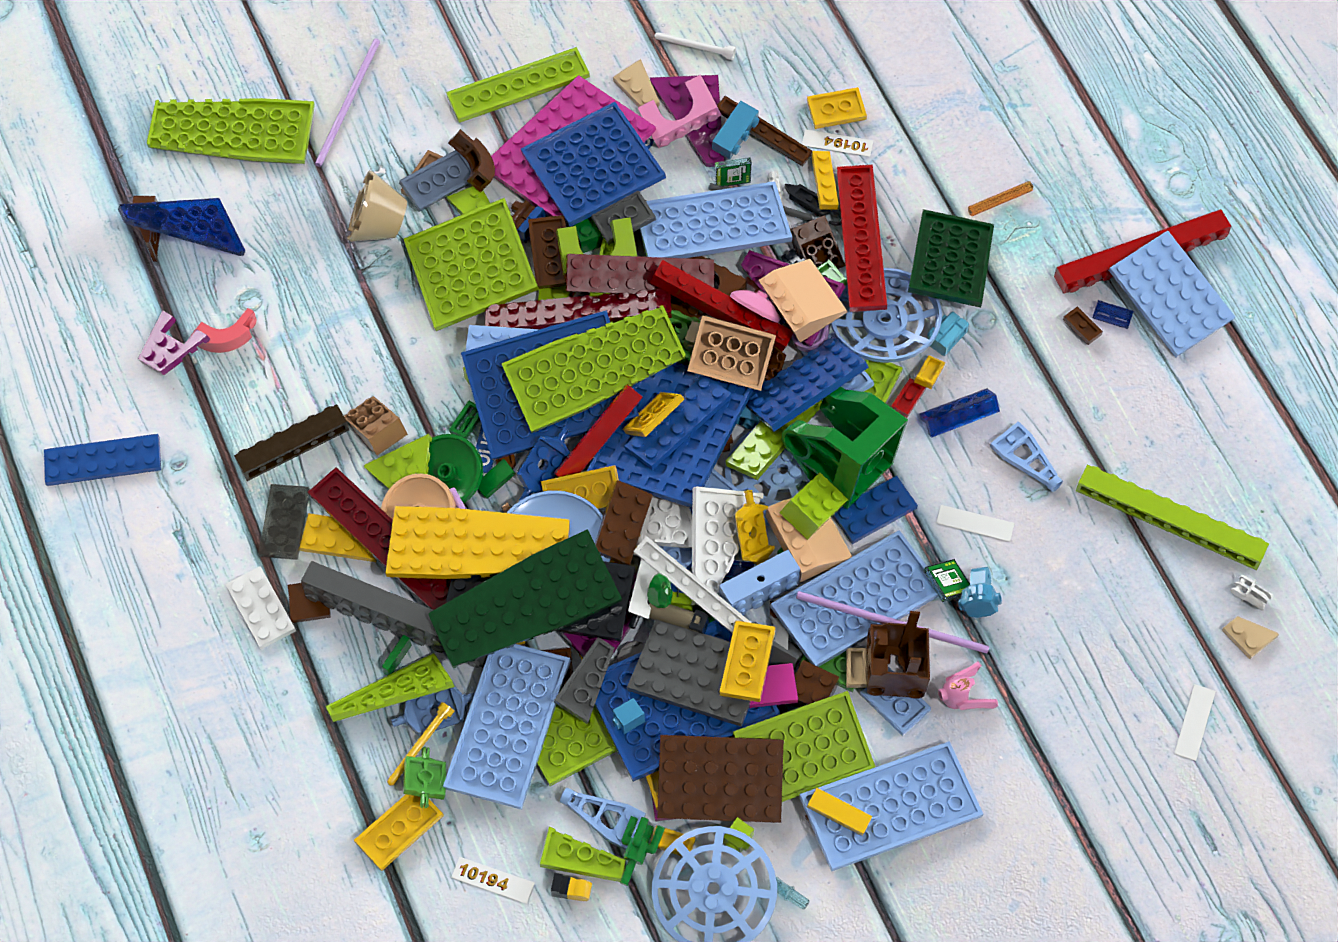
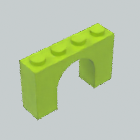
M631 217L612 220L611 229L614 248L611 255L637 256ZM576 226L560 228L556 231L564 275H566L567 254H583L579 246Z

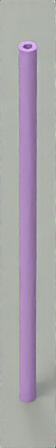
M800 591L797 592L796 599L878 623H907ZM929 629L930 638L982 653H988L989 646Z

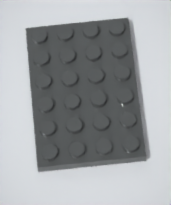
M655 620L628 683V691L741 727L751 703L749 700L720 696L721 683L731 642Z

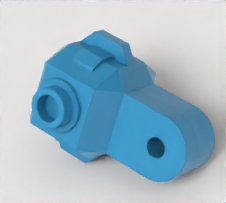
M988 567L971 569L970 585L962 590V598L958 600L959 609L964 610L969 617L991 616L998 612V605L1002 604L1001 594L996 593L991 585V573Z

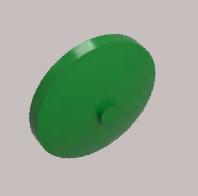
M441 434L432 437V442L429 444L430 460L428 462V475L441 480L449 489L455 488L464 504L471 499L480 486L483 477L481 455L478 449L462 436Z

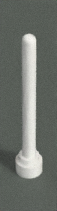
M655 34V39L722 54L725 59L732 61L735 57L736 47L728 45V47L725 46L723 48L667 34Z

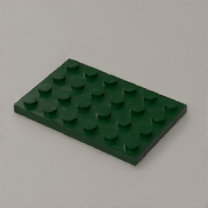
M923 209L908 292L981 308L994 224Z

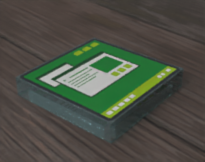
M751 157L716 162L715 184L724 187V185L734 186L751 183Z
M955 559L929 565L923 569L942 602L962 597V590L970 585Z

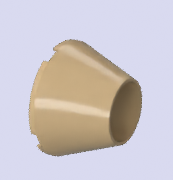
M369 170L363 180L365 184L362 190H359L348 228V231H351L350 236H347L348 241L396 238L404 219L407 200L376 173Z

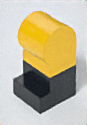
M554 873L551 896L577 901H589L592 883L587 880L563 876V874Z

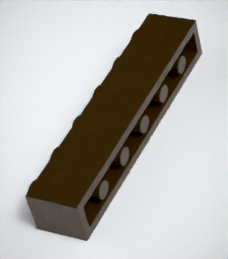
M336 404L325 408L316 415L309 416L300 423L291 425L282 432L273 434L272 437L257 442L248 449L239 451L234 457L248 482L349 431V426Z

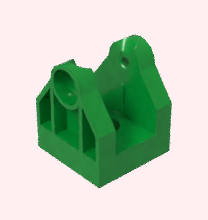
M839 387L823 398L820 410L830 420L834 428L811 425L805 421L797 420L784 430L782 441L808 479L811 481L821 473L848 499L843 505L844 508L848 509L893 465L908 419L872 393L846 390L843 387Z

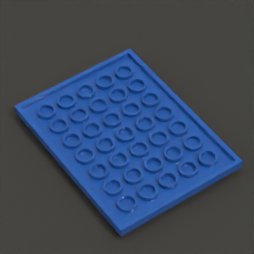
M607 310L461 352L492 461L532 449L540 436L558 437L563 427L570 430L566 439L587 433L619 395L617 393L581 413L531 433L502 367V363L553 341L574 334L579 335L592 328L597 329L605 326V324L610 323ZM636 406L623 422L639 417Z
M717 620L710 622L705 632L706 635L731 642L733 635ZM641 653L608 666L595 702V707L633 782L659 771L660 735L733 738V731L781 714L776 705L749 708L741 727L627 690V686ZM634 698L644 712L645 722L624 734L612 722L613 710Z

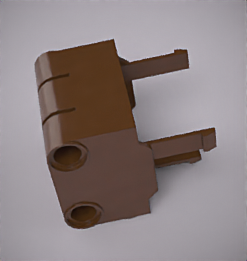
M909 611L906 624L884 623L882 625H870L867 636L868 694L873 696L910 697L913 699L925 696L930 681L929 628L917 627L920 616L919 611ZM890 655L898 656V665L903 668V673L888 672V665L891 663Z

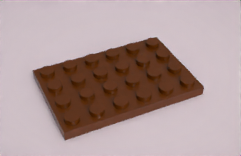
M660 735L657 818L735 821L738 817L745 822L781 823L784 740Z

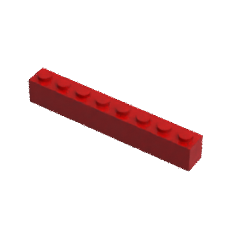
M664 260L661 261L650 281L651 284L715 319L776 335L774 346L782 352L793 335L792 330L755 313L725 293Z

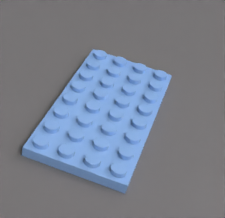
M775 181L646 201L656 216V220L639 229L647 257L691 258L792 242V234Z
M899 530L770 604V608L808 661L819 667L845 652L848 648H852L867 639L868 629L871 624L882 625V623L796 599L798 591L897 620L908 615L909 611H915L943 593L927 569L926 564Z
M518 644L510 648L498 650L487 657L443 788L522 810L556 707L554 699L562 689L571 661L570 658Z
M950 741L819 787L824 792L872 816L863 836L807 808L816 789L802 793L799 796L831 872L983 816V812Z

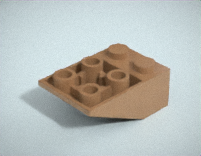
M374 396L366 399L362 404L344 415L349 426L377 456L408 435L400 418Z

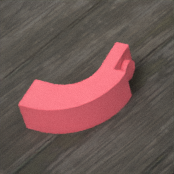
M247 308L234 325L225 329H215L201 322L196 329L208 335L210 341L206 344L203 342L197 347L215 353L229 352L240 348L252 338L250 329L255 326L257 321L254 311Z

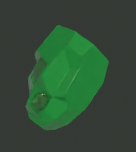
M657 573L652 578L647 594L649 603L657 608L669 606L673 596L671 582L667 576L661 573Z

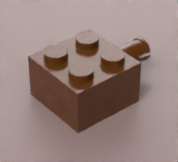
M803 660L797 672L794 673L798 703L789 704L800 708L833 696L838 687L839 676Z

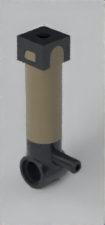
M631 589L629 600H631L634 589ZM649 599L647 600L648 605L651 607L650 619L660 620L705 634L710 622L709 613L699 610L693 612L672 604L666 608H657L649 603ZM628 604L627 614L632 615L628 626L631 629H635L640 616L629 612L630 604Z

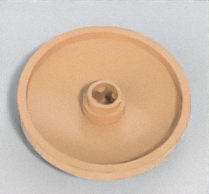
M412 474L397 481L386 493L381 509L392 519L395 506L456 508L454 497L448 486L441 480L428 474Z

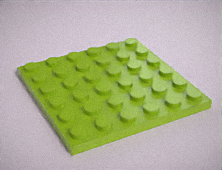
M505 198L404 238L436 331L483 313L490 305L505 304L539 290Z

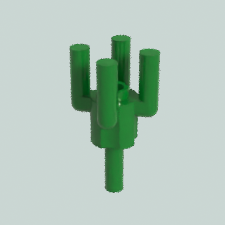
M631 816L621 839L622 844L627 846L623 857L628 860V863L620 881L625 886H628L635 865H642L647 853H656L665 830L664 827L657 825L652 841L648 844L654 827L648 825L649 819L641 817L634 837H632L638 818Z

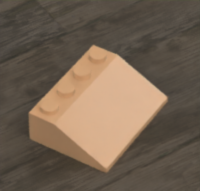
M811 259L773 270L759 279L764 291L800 343L847 313V310Z
M702 315L687 371L761 391L776 335Z
M791 499L771 505L766 510V519L783 551L789 550L800 567V582L832 569L852 557L832 518L807 540L779 513Z

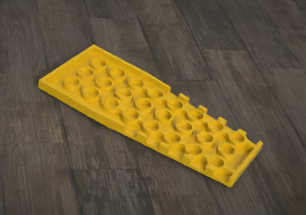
M395 506L386 577L431 579L471 578V575L490 577V574H499L525 558L569 538L570 521L569 519L460 508Z

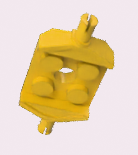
M753 490L744 491L746 503L736 512L735 519L742 560L759 565L768 559L775 546L768 544L763 511L767 510L768 506L755 504Z

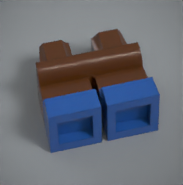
M527 200L523 203L515 201L511 206V211L514 212L512 218L521 241L527 243L530 239L528 219L545 217L544 208L540 206L534 207Z

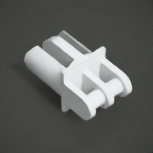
M1241 575L1239 577L1240 581L1235 583L1236 587L1231 589V593L1242 599L1241 602L1245 600L1258 609L1264 610L1267 601L1272 598L1273 594L1255 583L1256 579L1253 581L1247 576Z

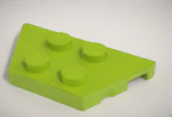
M429 434L424 435L365 464L364 468L388 489L408 475L428 474V462L430 460L429 444L432 442V437Z

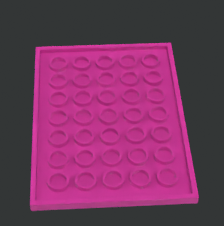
M578 75L491 155L495 166L494 178L533 206L544 208L545 214L549 217L559 216L562 214L522 155L521 148L613 102L617 103L643 142L655 132L656 126Z

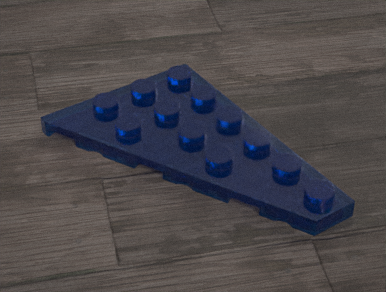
M220 198L120 204L118 207V211L125 224L238 256H244L246 252Z

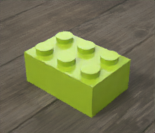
M819 473L779 513L808 540L848 499L827 478Z

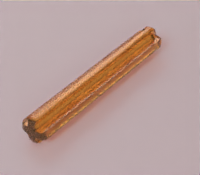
M1027 181L970 205L968 212L971 216H974L1031 192L1034 188L1031 181Z

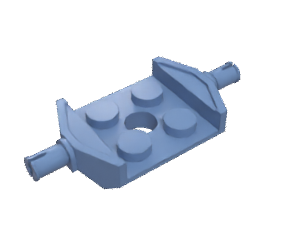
M456 687L408 700L405 705V714L391 719L393 727L406 723V726L409 725L418 736H421L436 717L430 714L431 710L438 707L441 702L450 706L455 712L451 717L444 719L435 731L464 722L466 706L468 702L473 700L475 692L463 695Z

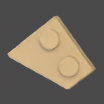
M1239 616L1222 629L1228 638L1249 659L1279 635L1275 631Z

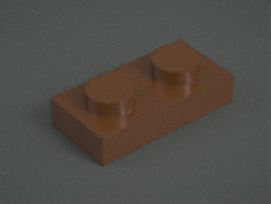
M1078 306L1063 317V321L1087 345L1099 338L1103 333Z

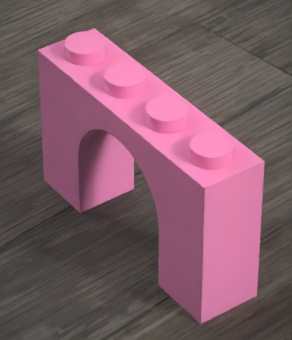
M701 74L685 82L693 98V107L684 118L675 121L665 119L654 100L638 107L642 117L656 126V130L651 136L658 148L669 145L670 142L684 137L687 133L697 130L702 125L714 121L721 116Z

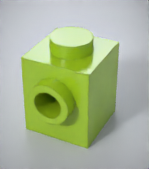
M738 817L730 827L746 834L750 838L754 836V828ZM725 833L723 838L725 846L733 848L739 853L743 850L747 851L750 847V844L741 838Z

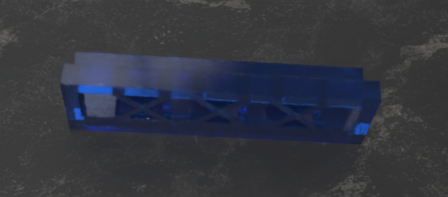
M986 388L922 412L919 416L926 423L928 434L932 438L998 413L1000 408L997 395Z

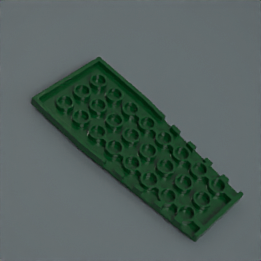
M587 529L525 558L429 612L428 615L452 667L456 668V666L463 663H470L482 656L494 654L498 650L513 647L515 644L523 641L534 639L533 637L541 634L545 635L567 627L622 601V598Z

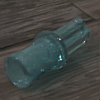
M776 877L777 893L784 897L785 901L789 900L799 908L805 909L810 902L809 899L797 892L794 886L791 887Z

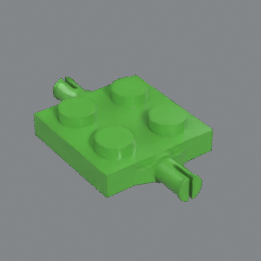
M423 747L421 749L422 757L406 756L404 760L403 794L420 797V807L428 808L429 798L444 800L446 788H443L446 779V762L430 758V748L427 747L426 749V747Z

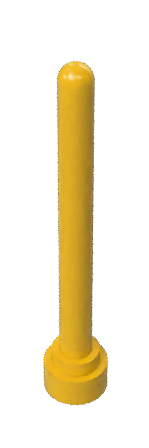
M444 702L440 703L437 707L436 717L406 756L415 757L440 723L452 716L455 711ZM405 758L387 780L388 785H394L403 774Z

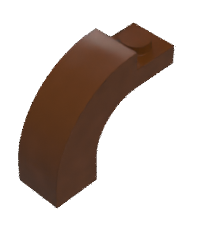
M460 129L449 140L448 144L467 160L471 168V174L467 181L481 193L494 178V162L489 151L479 139H471Z

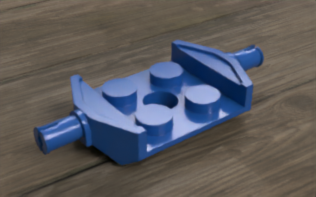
M563 427L558 437L540 436L517 473L518 479L525 489L519 499L520 501L533 493L543 492L541 481L556 477L554 472L570 454L564 443L570 432L566 427ZM544 459L545 465L539 469L538 463Z

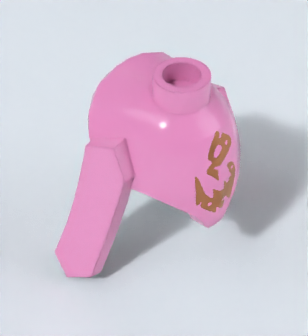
M979 661L946 678V683H944L942 689L938 690L940 700L952 709H994L998 707L997 699L968 700L969 691L975 685L974 679L968 677L975 676L982 665Z

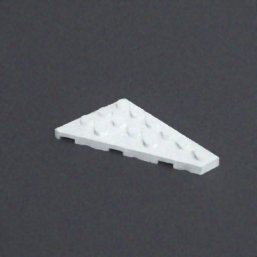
M694 487L692 574L717 594L719 592V585L722 584L725 575L729 572L734 562V556L740 549L735 514L746 503L744 491ZM753 492L754 502L759 504L760 500L764 497V493Z
M654 496L653 503L650 504L652 506L650 516H646L649 518L646 536L658 546L692 548V514L689 507ZM603 508V509H600V510H599V511L601 512V514L603 515V517H604L606 508ZM643 529L641 530L642 534L639 537L638 541H641V538L644 534Z

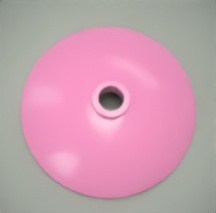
M739 290L731 293V298L748 309L771 321L780 322V314L776 306L767 299L768 295L760 290L757 293L749 290Z

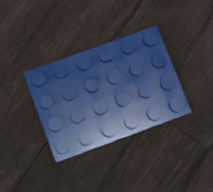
M835 337L824 341L818 348L809 351L803 358L796 360L787 369L781 370L774 378L765 381L761 391L754 390L746 407L770 429L776 431L869 367L866 361Z

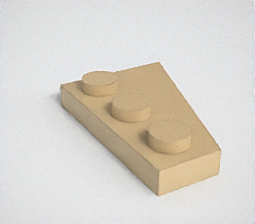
M641 59L613 77V81L638 107L652 100L655 101L657 107L660 106L659 99Z

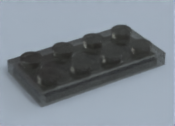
M271 484L258 552L259 557L298 560L309 500L307 493L310 490L309 487Z

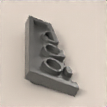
M598 637L554 699V703L588 724L615 648Z

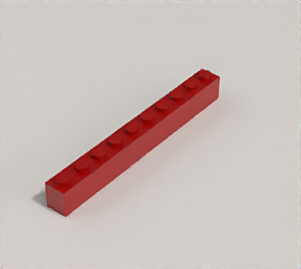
M1222 209L1060 265L1056 267L1054 278L1063 294L1073 293L1079 288L1090 287L1096 282L1111 279L1113 276L1108 271L1110 267L1166 231L1170 232L1184 251L1189 252L1195 247L1206 246L1212 241L1225 239L1232 226Z

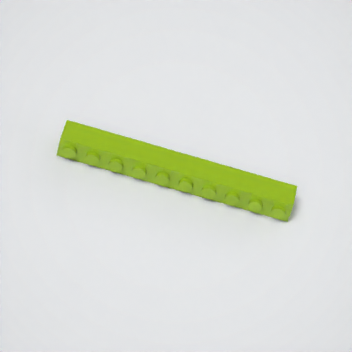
M1087 464L1076 488L1078 493L1254 570H1257L1269 546V543L1260 537L1251 536L1244 530L1235 529L1223 521L1214 520L1205 513H1198L1186 505H1180L1168 497L1155 494L1152 490L1138 487L1135 483L1122 480L1117 475L1106 473L1096 466Z

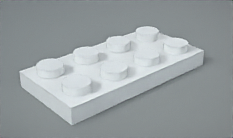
M261 566L225 584L260 650L296 632L294 625Z

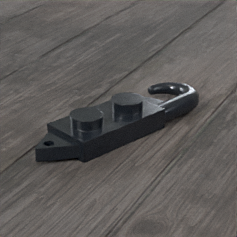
M785 184L784 188L789 194L790 200L817 216H826L833 213L840 219L839 221H829L828 223L833 226L842 225L839 208L837 210L820 209L817 193L801 184Z

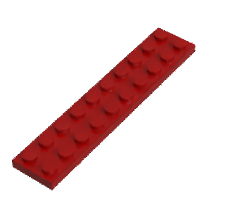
M873 164L837 167L850 312L887 310Z

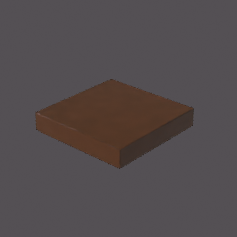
M302 583L288 585L292 623L331 618L330 608L326 607L324 603L320 601L313 602L306 598Z

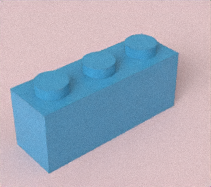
M740 100L712 141V150L728 159H731L733 155H737L741 148V143L748 139L751 128H755L759 123V110Z

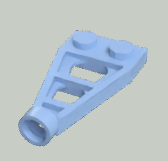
M1019 421L990 444V447L1003 460L1045 484L1052 492L1062 485L1063 480L1057 476L1058 474L1033 435ZM1022 444H1026L1032 452V455L1026 460L1017 457L1013 453ZM1039 459L1045 468L1041 472H1037L1029 464Z
M569 788L565 789L560 799V803L568 806L608 842L624 850L627 849V846L622 844L621 839L630 817L638 818L632 837H634L641 817L646 816V813L628 804L577 793ZM587 802L600 807L595 817H591L583 811V807ZM605 811H613L620 814L621 817L614 829H609L601 822V816Z

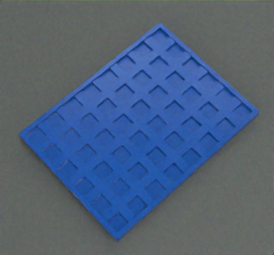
M676 362L636 383L632 388L642 396V399L636 405L638 413L660 392L682 394L702 375L687 371L688 365ZM709 377L732 393V399L654 470H651L625 450L624 445L634 437V435L626 434L623 430L631 421L629 420L622 422L596 453L587 471L616 465L619 481L650 493L655 497L693 508V488L705 486L754 389Z

